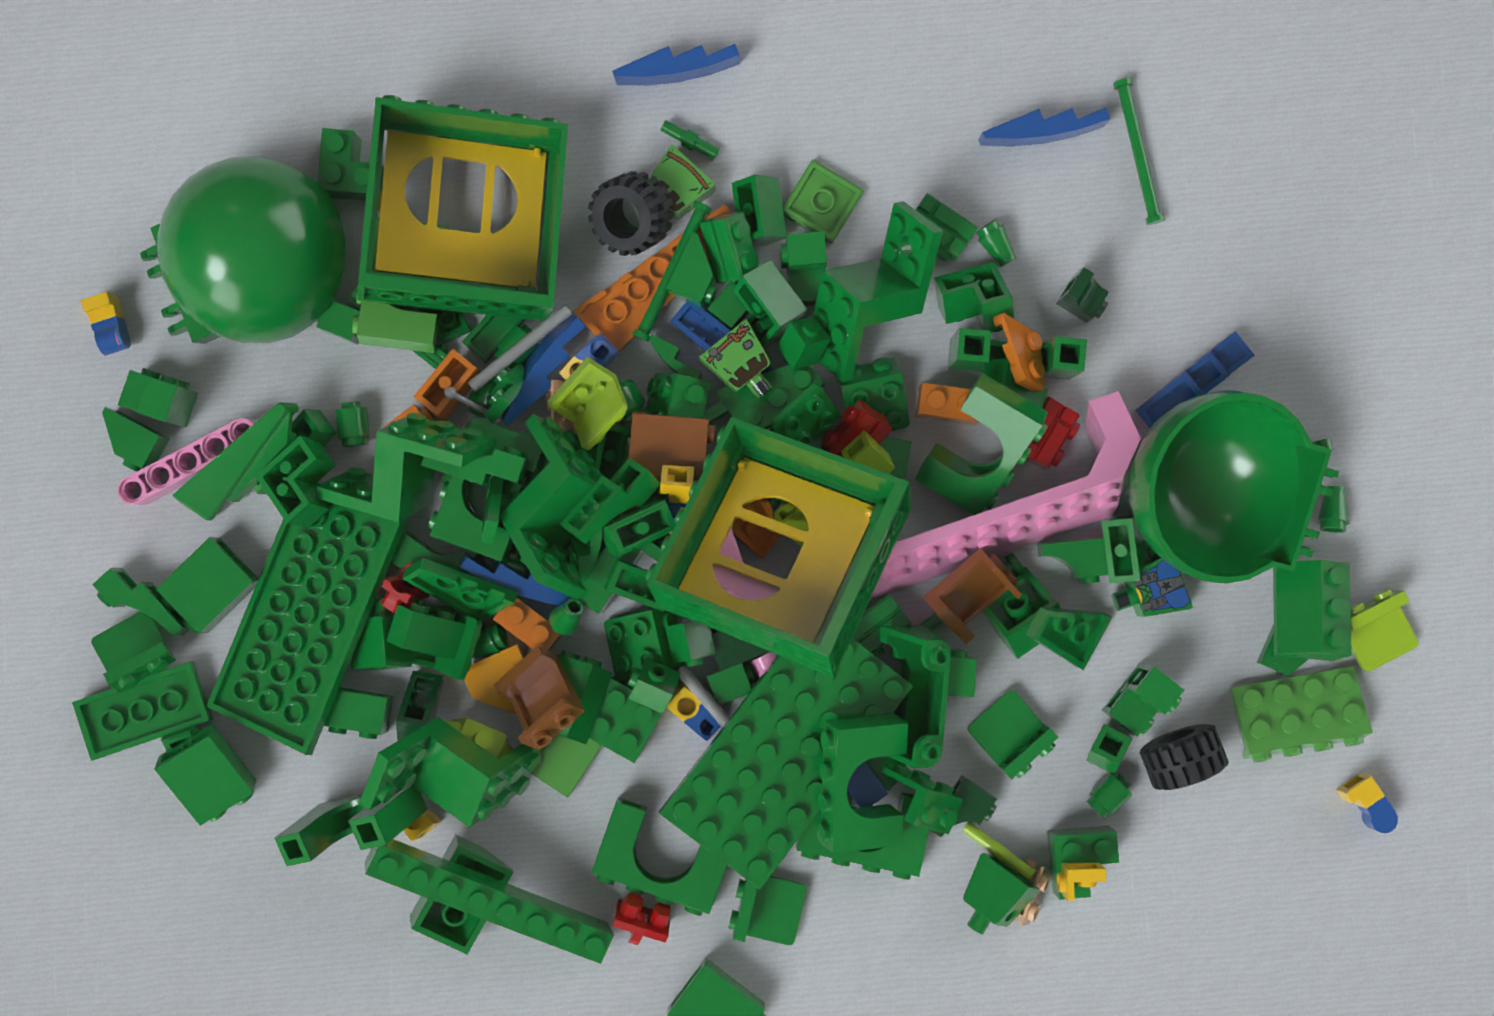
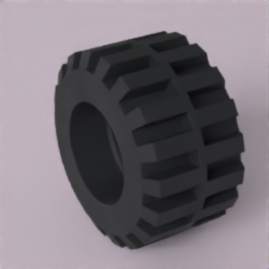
M630 171L598 186L599 189L594 191L591 196L594 201L589 202L588 209L592 211V214L588 216L589 222H593L594 228L591 230L594 235H599L600 239L598 241L602 246L605 244L609 245L608 250L612 253L619 250V255L627 256L631 254L633 256L664 240L667 236L666 232L670 231L673 225L669 220L674 218V211L669 209V206L673 205L672 199H667L665 193L668 191L665 186L661 188L658 186V179L655 177L649 179V174L645 172L637 174V171ZM624 199L630 201L636 207L640 218L639 228L630 224L623 213Z
M1209 724L1192 725L1166 733L1148 742L1139 752L1151 784L1157 790H1174L1202 782L1217 775L1229 764L1216 727Z

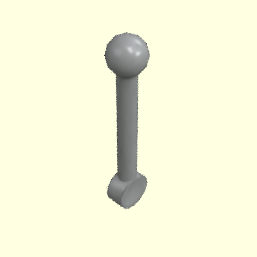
M447 387L444 391L448 399L454 398L482 414L488 411L486 408L458 394L454 387ZM502 415L494 423L500 422Z

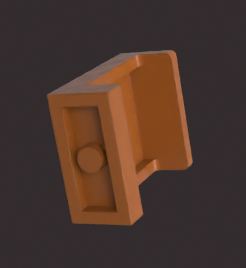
M634 411L632 413L629 458L648 469L656 479H661L662 465L694 467V481H699L703 473L707 444H713L715 425H709V417L695 418Z
M980 548L923 596V598L936 615L967 644L975 635L966 624L1005 591L1010 590L1017 599L1022 594L1015 587L1019 581L1008 568L1005 569L1006 566L995 554L989 557Z
M536 646L494 684L498 695L510 699L524 732L518 736L520 743L538 750L547 746L564 728L570 726L585 711L558 654L540 646Z

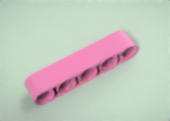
M244 418L236 419L131 474L118 485L117 492L119 498L127 504L147 505L182 487L217 456L214 446L219 440L224 442V449H226L241 436L243 428L246 426L251 427L256 422ZM194 454L197 464L195 468L190 470L187 466V460ZM164 469H167L169 480L162 484L160 474ZM139 483L142 492L136 499L133 496V488Z

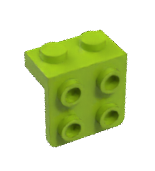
M589 357L579 365L548 400L551 409L574 423L581 447L587 451L603 440L605 433L615 422H619L624 417L627 410V403L616 375Z
M1386 588L1373 595L1374 599L1364 604L1359 602L1351 605L1352 652L1362 670L1372 671L1418 647V639L1401 609V606L1410 602L1405 591H1394L1391 588Z

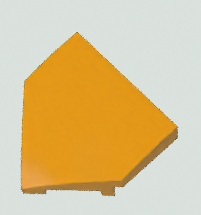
M519 645L512 646L471 664L464 681L473 699L516 714L510 699L498 695L494 684L524 658Z

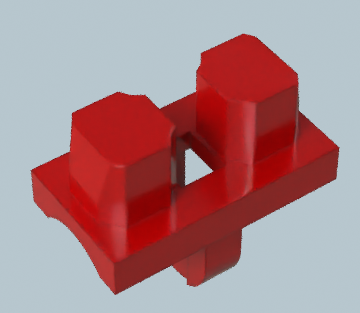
M415 562L406 564L397 576L386 578L381 586L388 591L381 605L393 613L396 612L397 605L410 607L412 602L416 603L417 600L430 596L428 593L402 579L405 569Z
M631 892L627 894L624 900L618 898L615 904L612 926L631 933L628 943L639 945L643 936L666 943L669 937L670 905L658 902L655 903L653 909L643 906L644 899L640 895Z

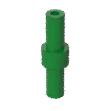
M667 120L664 121L661 127V132L680 141L681 146L690 151L695 149L715 160L720 150L718 147L699 138L700 134L690 129L686 131Z

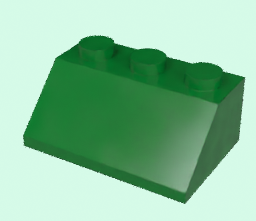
M1329 560L1297 561L1294 572L1273 567L1274 655L1323 661H1335L1352 656L1350 563Z
M456 834L442 857L505 883H508L514 872L483 847ZM423 896L419 898L410 914L412 930L468 955L486 920Z

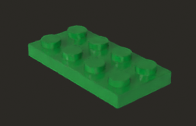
M194 661L152 674L128 690L118 692L112 688L72 702L91 761L161 738L184 728L213 720L210 709L206 707L208 702Z

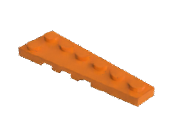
M724 204L705 217L703 221L720 214L733 212ZM700 226L697 234L699 235L708 262L710 264L711 261L709 258L706 243ZM683 234L675 238L655 255L648 257L638 267L621 276L611 286L601 290L577 307L573 313L595 336L603 333L620 353L635 338L632 333L634 329L638 330ZM668 293V295H667V297H666V300H665V302H664V304H663V306H662V308H661L659 314H660L676 297H674V296H672V295H670V294Z

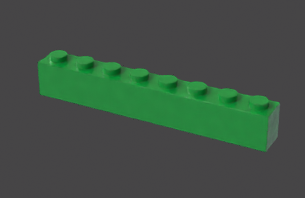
M394 839L387 845L371 848L365 860V875L599 964L602 963L614 937L611 927L606 921Z

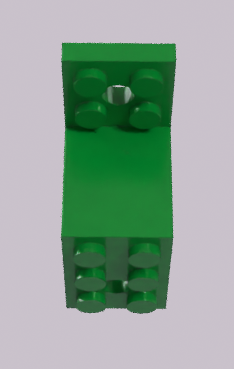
M904 201L893 204L881 258L822 271L813 316L817 318L831 340L822 354L819 363L842 383L851 381L853 378L864 327L923 312L943 230Z
M409 413L406 417L393 421L376 431L373 475L366 473V470L362 468H349L346 472L332 477L330 480L317 486L316 498L399 523L431 504L434 469L421 465L423 457L463 467L493 450L494 437L484 435L478 429H462L455 427L454 423L449 421H433L426 419V416L423 414Z
M532 414L525 424L550 463L499 515V518L535 582L579 600L586 593V589L580 581L582 578L581 574L570 564L567 559L569 554L563 548L573 535L560 524L599 480L602 474L592 465L594 460L591 455L579 445L580 441L576 433L570 429L562 430L550 418L544 420Z
M659 539L656 543L651 541L637 549L632 548V551L622 556L610 555L607 547H605L586 580L582 581L586 593L579 600L596 613H604L616 595L604 588L616 558L636 565L645 553L658 561L663 541Z
M437 717L378 752L360 804L371 810L380 803H387L393 795L402 789L405 791L413 786L470 828L480 820H487L498 807H505L515 795L518 794L520 796L526 791L530 784L528 777L540 761L541 756L538 755L540 750L520 744L497 759L444 720Z

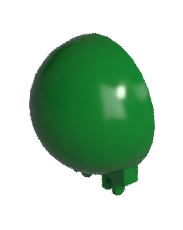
M231 157L205 166L184 181L172 195L162 214L161 223L150 228L156 245L140 253L143 261H152L158 258L159 264L146 271L150 279L162 277L176 302L161 310L163 317L172 318L182 313L184 320L167 328L171 336L188 331L192 343L206 344L219 337L241 343H274L292 338L310 327L330 305L339 288L345 265V236L340 215L329 194L313 177L291 164L267 157Z
M1235 390L1199 394L1175 405L1154 422L1138 446L1132 460L1129 477L1130 505L1137 528L1150 548L1171 567L1205 582L1229 584L1249 580L1273 567L1294 572L1299 554L1312 557L1314 550H1311L1309 547L1302 546L1304 537L1319 538V531L1308 528L1318 493L1332 497L1333 490L1321 485L1323 477L1338 478L1339 471L1327 468L1332 449L1313 444L1299 419L1284 405L1266 396Z

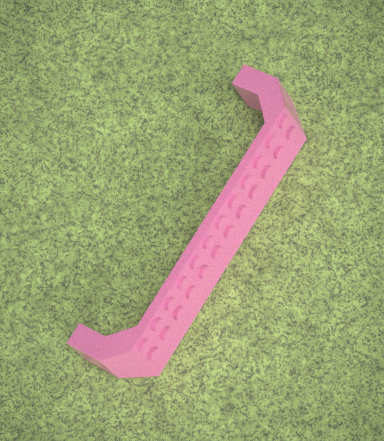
M1119 391L1088 402L1085 430L1097 454V458L1088 476L896 542L870 600L952 572L980 548L989 557L992 554L998 556L1116 515L1129 484L1132 460L1141 442V437ZM731 528L719 554L743 563ZM719 565L714 566V574L718 583L725 591L737 598L759 600L770 597L779 591L775 587Z

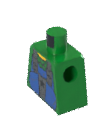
M1160 556L1144 563L1142 580L1125 582L1127 589L1112 593V599L1118 611L1133 606L1136 615L1139 617L1194 608L1181 572L1171 567Z

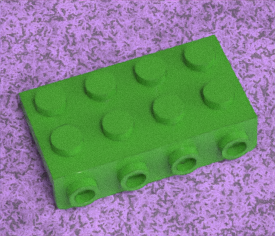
M1354 666L1237 686L1229 690L1245 751L1242 752L1243 758H1252L1254 763L1272 759V754L1283 753L1284 757L1303 754L1302 749L1313 747L1315 752L1326 751L1334 748L1333 744L1344 742L1345 747L1364 743L1363 738L1373 733Z

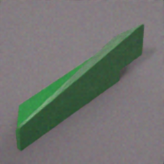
M280 402L276 404L172 495L174 499L207 521H212L227 499L230 502H239L258 483L255 475L296 440V433L291 432L292 417L299 411L297 403Z

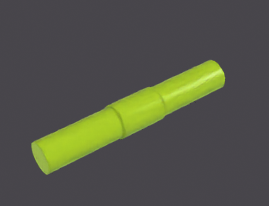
M968 822L962 832L984 847L989 853L1007 864L1028 881L1036 872V870L971 822Z

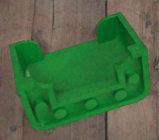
M881 626L879 642L889 644L892 647L891 657L903 659L902 677L913 685L899 705L898 716L908 723L907 754L887 757L915 769L934 766L941 758L943 751L951 659L950 647L935 631L925 626Z

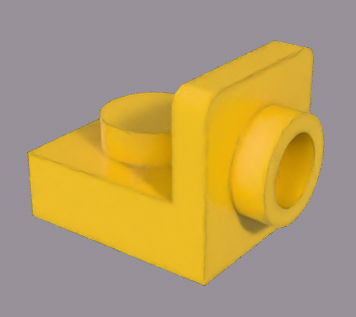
M1061 863L1062 873H1057L1058 892H1062L1063 897L1067 901L1075 900L1074 882H1077V885L1080 887H1095L1097 882H1106V868L1100 863Z

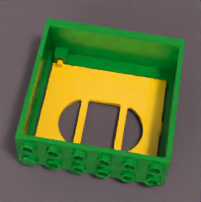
M384 95L382 98L376 97L357 300L535 321L546 320L554 308L568 124L560 123L555 118L529 119V116L520 113H514L510 116L500 115L492 109L466 110L464 106L450 104L447 107L437 106L428 100L408 102L402 101L400 97L394 95ZM388 131L382 192L379 193L384 132ZM546 153H549L539 282L537 291L536 275L541 226ZM432 158L428 221L426 225H423L414 217L408 207L405 197V185L411 171L422 161ZM444 158L486 165L480 233L440 229L437 227L442 162ZM499 167L509 176L515 187L517 207L511 221L500 231L491 233L495 168ZM378 211L380 212V220L376 252L375 271H372L376 218Z
M731 417L727 426H722L717 436V445L713 453H709L706 456L703 464V473L699 481L695 480L693 482L685 508L682 507L678 511L675 518L676 526L671 536L667 535L665 537L657 563H653L650 566L646 576L647 585L657 605L661 608L835 677L912 509L910 482ZM763 498L785 500L802 512L807 520L809 530L802 531L743 507ZM737 518L804 543L787 579H782L719 554ZM719 565L775 587L779 591L770 597L759 600L737 598L725 591L718 583L714 574V566Z

